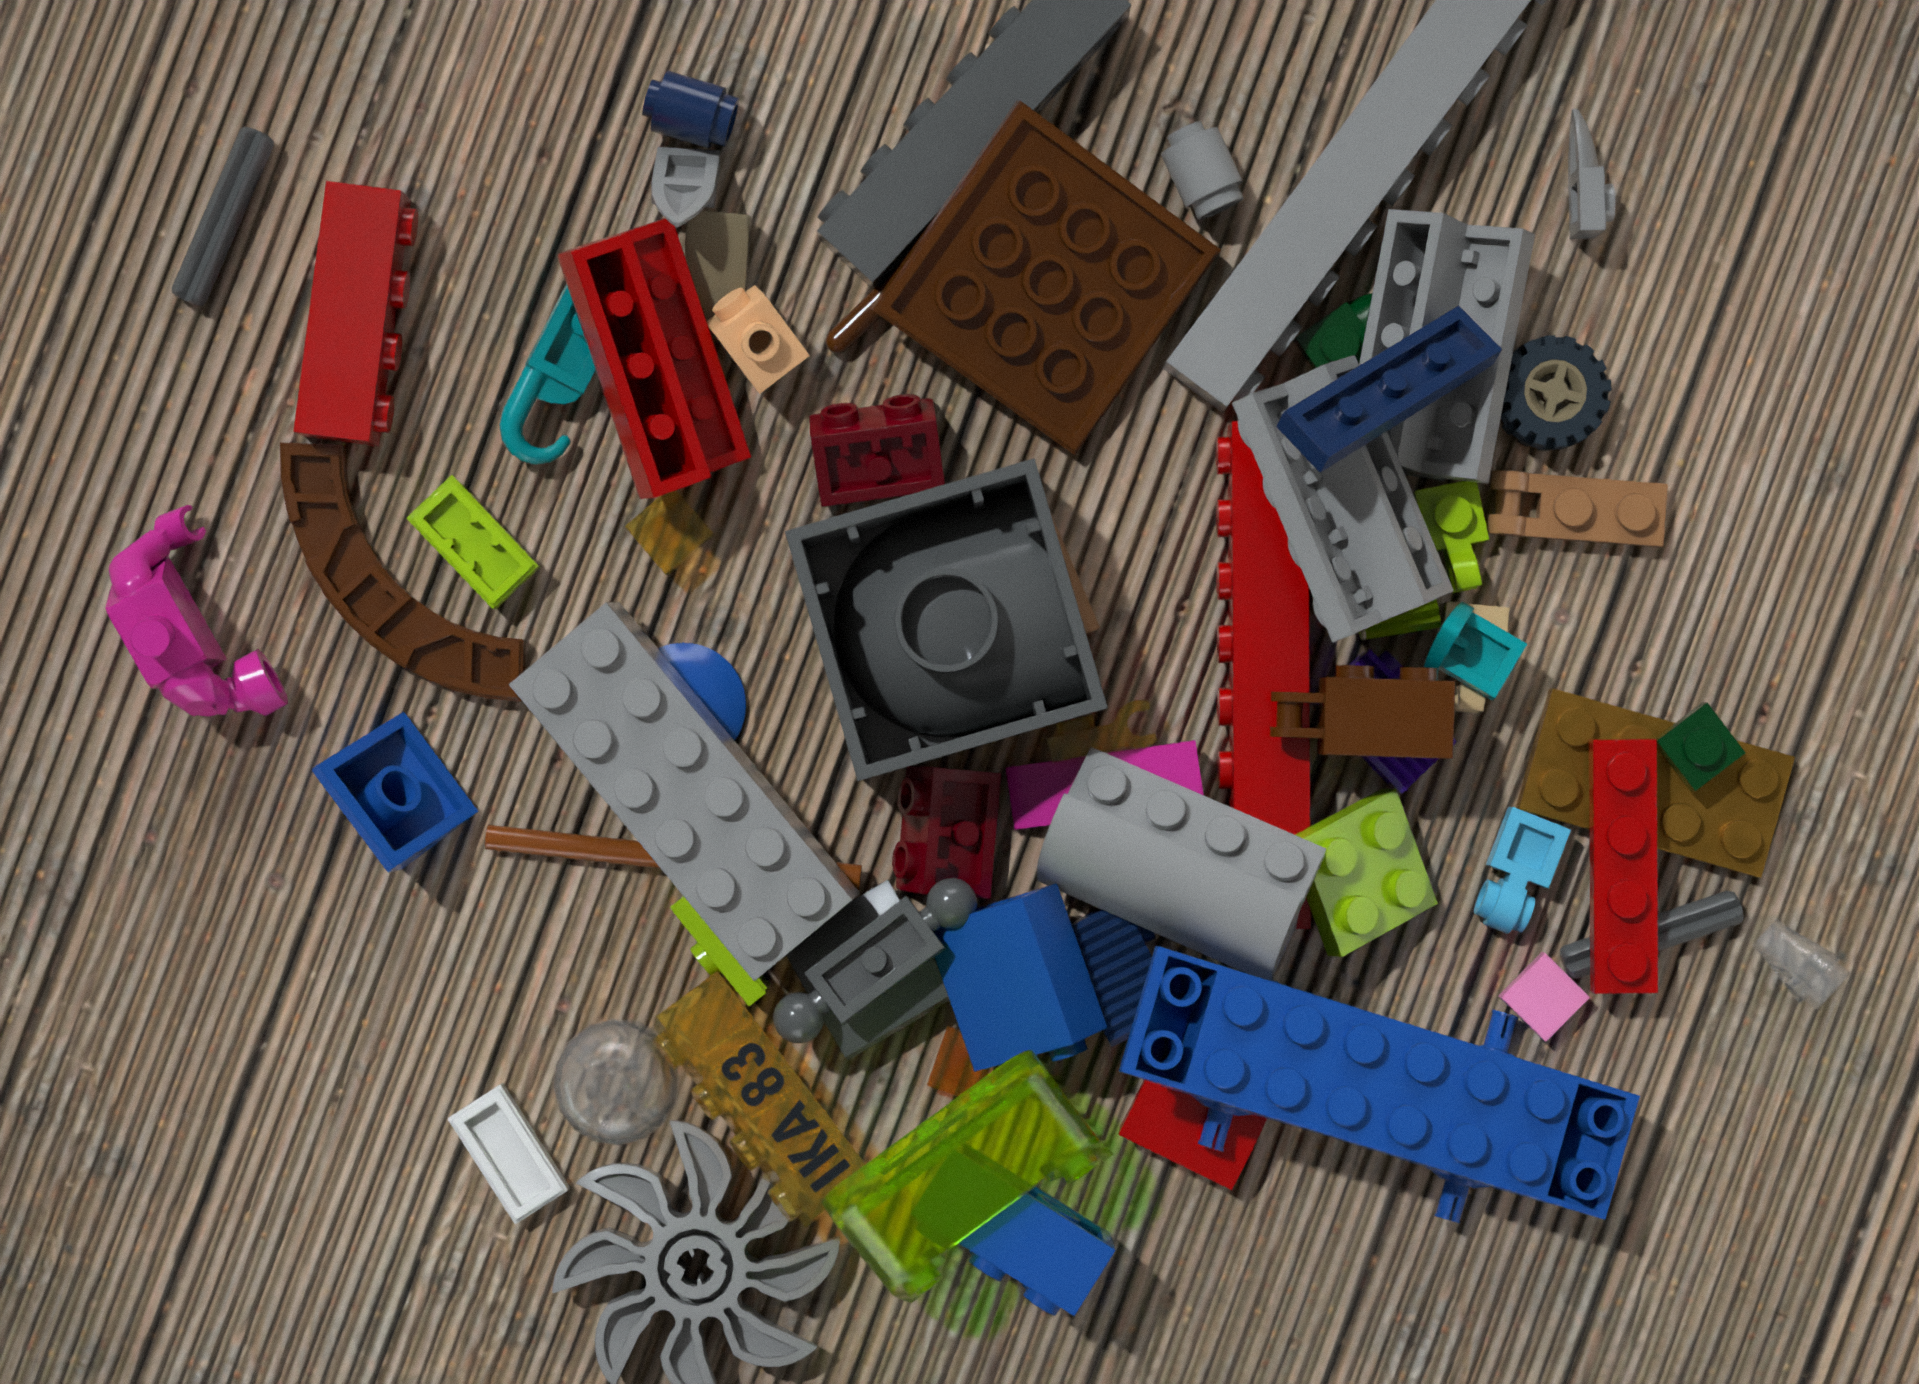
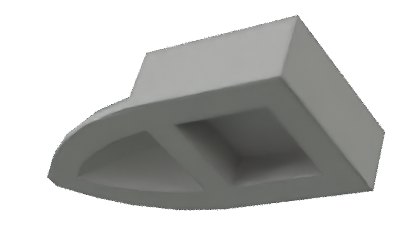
M1572 109L1568 151L1570 239H1595L1606 230V222H1612L1614 219L1615 189L1613 184H1605L1604 166L1598 167L1595 146L1586 121L1578 109Z
M671 147L657 148L651 181L652 204L656 205L664 218L676 228L696 217L705 207L715 208L720 176V151Z

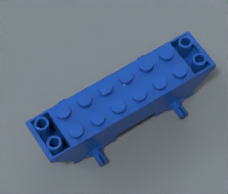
M1155 946L1119 1068V1072L1191 1095L1202 1105L1209 1107L1201 1137L1197 1143L1202 1146L1224 1152V1144L1233 1115H1257L1427 1167L1439 1178L1445 1180L1434 1216L1459 1224L1461 1223L1460 1219L1469 1187H1492L1606 1220L1640 1098L1639 1095L1526 1061L1509 1054L1508 1049L1516 1021L1519 1018L1512 1014L1492 1010L1484 1044L1475 1045L1288 987L1274 980L1269 981L1160 946Z

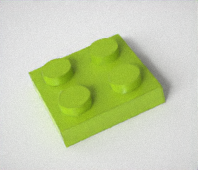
M1380 789L1295 834L1326 848L1325 857L1306 898L1328 956L1343 957L1438 904L1396 789Z

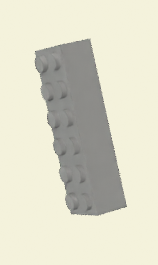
M620 602L604 603L509 684L753 981L757 980L860 894L858 889Z

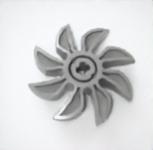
M670 1120L669 1122L688 1177L689 1195L693 1205L690 1211L685 1213L676 1211L671 1205V1198L661 1174L639 1164L623 1162L603 1165L588 1172L576 1182V1184L627 1209L640 1221L650 1225L653 1230V1239L647 1242H641L634 1236L611 1227L590 1233L575 1243L565 1254L554 1276L552 1293L607 1275L625 1274L629 1271H638L644 1275L646 1279L645 1288L633 1290L610 1300L597 1324L595 1334L596 1357L603 1375L610 1384L617 1383L639 1335L649 1324L654 1313L659 1310L669 1311L675 1318V1325L672 1327L660 1355L663 1370L671 1384H717L706 1352L704 1330L701 1326V1321L707 1317H715L722 1322L724 1334L733 1355L756 1366L780 1367L792 1364L805 1358L817 1348V1344L766 1319L753 1307L742 1302L740 1298V1292L743 1289L754 1287L761 1293L784 1302L798 1299L810 1293L822 1283L833 1268L839 1252L840 1235L785 1254H774L763 1258H756L748 1252L747 1243L750 1240L762 1238L785 1228L796 1204L798 1193L797 1174L794 1164L787 1157L789 1155L781 1143H778L754 1195L743 1207L739 1217L735 1219H726L718 1211V1204L722 1201L733 1175L729 1157L714 1136L703 1128L686 1121ZM698 1248L709 1254L706 1265L714 1272L707 1278H705L703 1272H700L697 1280L684 1274L687 1269V1263L680 1256L688 1250L693 1257Z

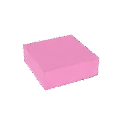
M1541 952L1498 995L1545 1042L1590 998L1544 952Z

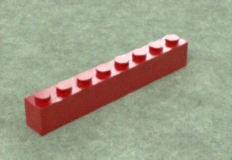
M1232 421L1227 426V437H1217L1216 473L1227 474L1228 500H1217L1216 504L1217 537H1228V562H1218L1216 572L1217 600H1228V625L1217 626L1218 663H1228V688H1218L1217 722L1218 726H1229V751H1218V789H1229V807L1295 835L1310 827V738L1269 737L1270 727H1276L1277 702H1271V692L1309 693V586L1302 569L1294 562L1290 555L1288 536L1276 508L1270 504L1264 493L1263 476L1253 452L1240 436L1238 421ZM1303 703L1302 728H1310V703ZM1305 898L1300 909L1295 929H1311V909L1307 898Z

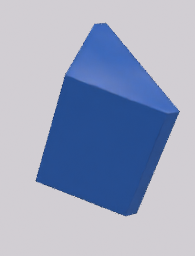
M404 711L312 769L317 779L388 873L404 869L479 812Z

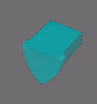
M1461 602L1453 609L1443 623L1427 654L1424 668H1438L1494 701L1527 643L1472 612L1474 610L1473 607Z

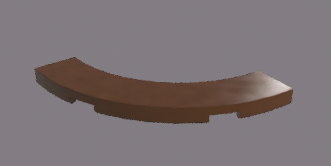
M280 442L281 480L290 523L293 525L308 569L326 598L343 619L375 649L396 664L429 681L458 692L483 698L523 702L509 684L525 671L526 640L498 637L477 632L446 619L415 599L394 579L381 563L364 534L351 498L347 475L346 446Z

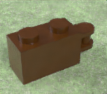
M1336 665L1335 677L1319 678V693L1271 692V702H1277L1276 727H1270L1269 737L1318 738L1317 754L1453 759L1455 681H1438V668L1400 667L1399 679H1374L1375 666ZM1303 703H1319L1318 729L1302 728Z

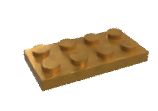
M1550 688L1515 808L1589 830V739H1655L1675 723ZM1737 740L1746 753L1697 791H1690L1657 748V849L1761 878L1795 757Z

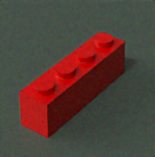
M326 181L293 431L303 437L379 447L381 432L389 433L394 417V397L386 395L389 370H398L402 355V334L394 333L397 308H406L410 293V272L402 270L405 246H414L418 231V210L410 208L411 199L402 190Z

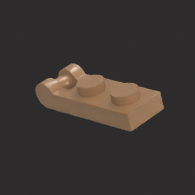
M1506 470L1492 471L1490 490L1496 491L1495 514L1488 515L1487 531L1490 535L1660 548L1664 545L1668 484L1532 474ZM1521 494L1537 495L1536 518L1520 516Z

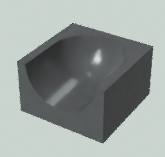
M1035 458L785 531L857 781L1108 708Z

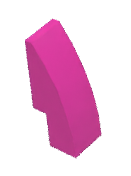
M1196 740L1107 752L1111 756L1204 795ZM1086 756L1005 767L1014 829L1051 824L1063 794H1068Z

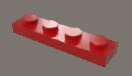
M1589 739L1590 991L1594 994L1658 993L1657 739Z

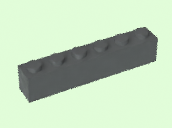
M1032 0L1021 12L1015 6L1011 7L990 30L989 35L994 39L992 44L978 58L972 52L968 53L953 68L946 78V81L952 86L936 104L927 98L911 113L903 124L909 132L892 150L887 144H884L868 159L860 171L867 178L849 196L844 190H841L821 210L817 218L824 224L817 230L819 240L865 283L874 289L909 254L1015 102L1020 100L1039 114L1129 18L1131 4L1127 0Z

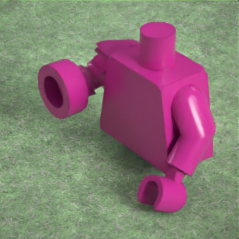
M185 505L158 516L155 520L154 530L145 533L111 561L108 572L112 585L105 606L110 620L146 683L151 688L159 689L165 699L194 717L197 715L207 717L215 716L216 714L225 715L228 709H233L236 713L252 710L266 716L287 705L288 698L274 668L259 649L234 662L232 677L222 680L220 676L213 673L211 668L227 660L169 558L170 550H175L203 539L206 529L203 526L189 532L186 528L184 515L193 508L191 505Z

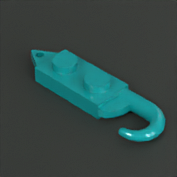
M567 283L503 408L499 424L501 438L508 451L520 461L534 465L551 463L562 456L571 443L567 435L560 436L553 445L546 448H537L525 440L523 425L536 399L555 404L574 402L584 394L596 370Z

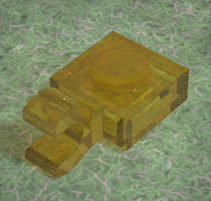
M1135 700L1126 703L1119 709L1114 721L1103 726L1095 727L1093 715L1056 723L1058 736L1046 738L1050 761L1054 763L1086 756L1090 747L1104 752L1127 746L1144 748L1152 745L1157 741L1156 733L1136 736L1128 728L1129 717L1137 711L1150 709L1149 702Z

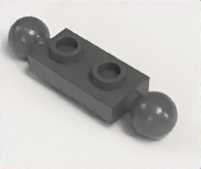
M958 878L942 879L930 889L926 900V907L921 911H918L911 900L905 896L804 972L816 989L810 994L800 992L789 994L778 1002L773 1014V1022L778 1034L791 1043L801 1044L809 1042L820 1033L824 1024V1015L832 1010L841 1024H847L946 949L934 932L941 927L955 929L966 923L969 914L977 909V897L973 888L967 882Z

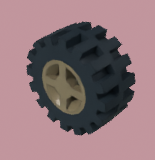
M1555 335L1533 339L1518 347L1512 355L1501 413V420L1504 424L1502 428L1508 435H1514L1518 439V443L1526 447H1535L1541 451L1560 450L1573 446L1593 433L1603 422L1601 420L1604 414L1608 412L1611 401H1608V393L1612 391L1611 379L1607 380L1604 372L1607 367L1603 360L1598 361L1593 355L1595 350L1587 344L1582 346L1576 342L1575 338L1569 336L1563 338L1555 337ZM1535 391L1542 393V396H1543L1544 400L1546 401L1545 408H1544V403H1545V402L1541 399L1540 394L1535 393Z

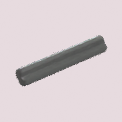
M243 127L239 130L172 285V293L176 297L197 306H203L206 303L273 149L274 141L267 134L250 127Z
M1724 891L1659 913L1658 951L1740 924L1744 920L1741 903L1735 892ZM1590 937L1564 945L1560 949V958L1564 970L1571 978L1578 979L1590 975Z

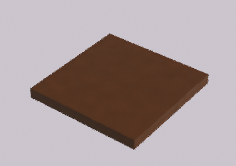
M1017 100L870 309L1067 451L1076 455L1221 249L1022 101Z

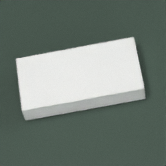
M501 1083L447 1118L514 1224H517L570 1189V1186L504 1083Z

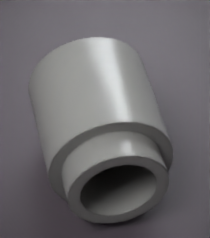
M1198 121L1173 132L1167 137L1171 147L1164 150L1161 156L1185 208H1193L1198 220L1216 215L1244 199L1238 187L1243 180L1218 127L1205 130L1202 122Z

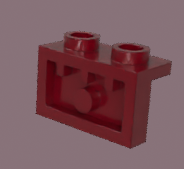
M901 394L887 398L882 405L861 408L852 403H837L823 408L818 414L809 416L810 437L821 507L910 495L945 484L932 398L920 399L917 395Z
M916 765L906 768L905 779L901 782L898 791V807L902 814L900 841L896 844L892 856V867L897 877L896 888L898 890L928 894L933 885L938 881L946 878H958L967 882L973 888L977 898L990 899L1001 773Z

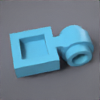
M1515 807L1507 808L1486 862L1487 866L1506 874L1504 879H1499L1497 883L1487 879L1478 894L1474 906V914L1483 917V925L1506 934L1510 933L1512 929L1521 933L1525 930L1535 906V898L1527 895V882L1549 889L1571 829Z

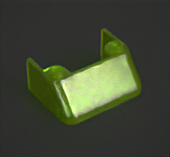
M1027 1050L1000 1065L842 1181L825 1196L821 1204L835 1225L893 1296L911 1304L941 1280L942 1275L938 1268L946 1260L943 1254L1044 1180L1054 1181L1063 1177L1067 1184L1073 1183L1098 1164L1099 1160L1095 1154L1103 1161H1106L1114 1153L1058 1075L1033 1050Z

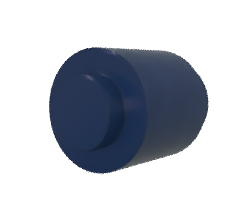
M667 71L662 82L654 79L651 80L645 96L642 115L652 118V132L706 148H710L712 143L726 147L737 117L739 98L727 95L726 87Z

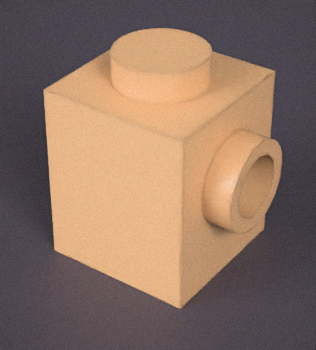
M756 285L746 292L743 288H737L725 295L713 307L712 311L715 315L706 321L708 328L759 394L810 356L768 298Z

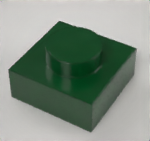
M1708 702L1698 705L1655 738L1657 739V748L1690 791H1697L1746 753Z

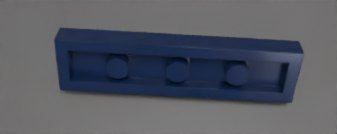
M1458 305L1285 410L1276 427L1321 473L1492 366L1501 353L1502 348Z

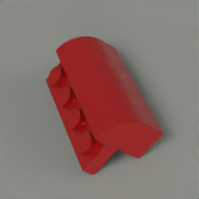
M664 218L557 254L639 498L648 499L665 495L711 478L710 472L752 458L675 226Z

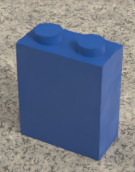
M1057 883L978 907L975 912L969 914L966 923L961 927L955 929L941 927L934 932L946 948L935 957L975 1072L999 1065L1003 1075L1011 1074L1037 1064L1038 1059L1036 1055L1044 1052H1049L1052 1062L1062 1060L1086 1051L1088 1048L1085 1038L1107 1028Z

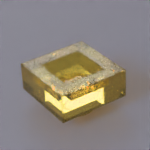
M677 490L658 497L625 526L666 575H669L715 535Z

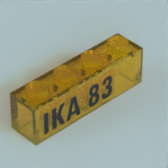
M718 971L656 1016L653 1028L658 1035L652 1039L654 1046L672 1069L676 1070L682 1065L697 1084L691 1089V1093L698 1105L711 1120H715L719 1116L723 1118L735 1134L729 1140L734 1152L749 1170L753 1171L759 1166L774 1185L768 1191V1194L775 1206L788 1221L791 1222L798 1217L807 1228L869 1179L872 1175L871 1170Z

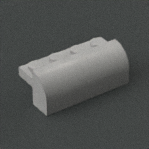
M1388 209L1359 365L1458 305L1502 348L1501 353L1492 366L1387 431L1405 475L1438 481L1453 479L1488 484L1535 234L1522 228L1468 225L1445 213Z
M1355 355L1324 364L1283 384L1254 392L1232 402L1238 417L1240 436L1253 452L1263 476L1264 493L1270 504L1276 508L1288 536L1290 555L1303 571L1313 595V608L1316 617L1326 627L1332 643L1454 591L1387 431L1320 473L1276 427L1285 410L1358 367L1359 364Z
M1090 747L1068 794H1063L1049 826L1038 860L1037 881L1048 886L1057 883L1061 892L1247 974L1272 981L1295 931L1300 909L1325 857L1326 848Z

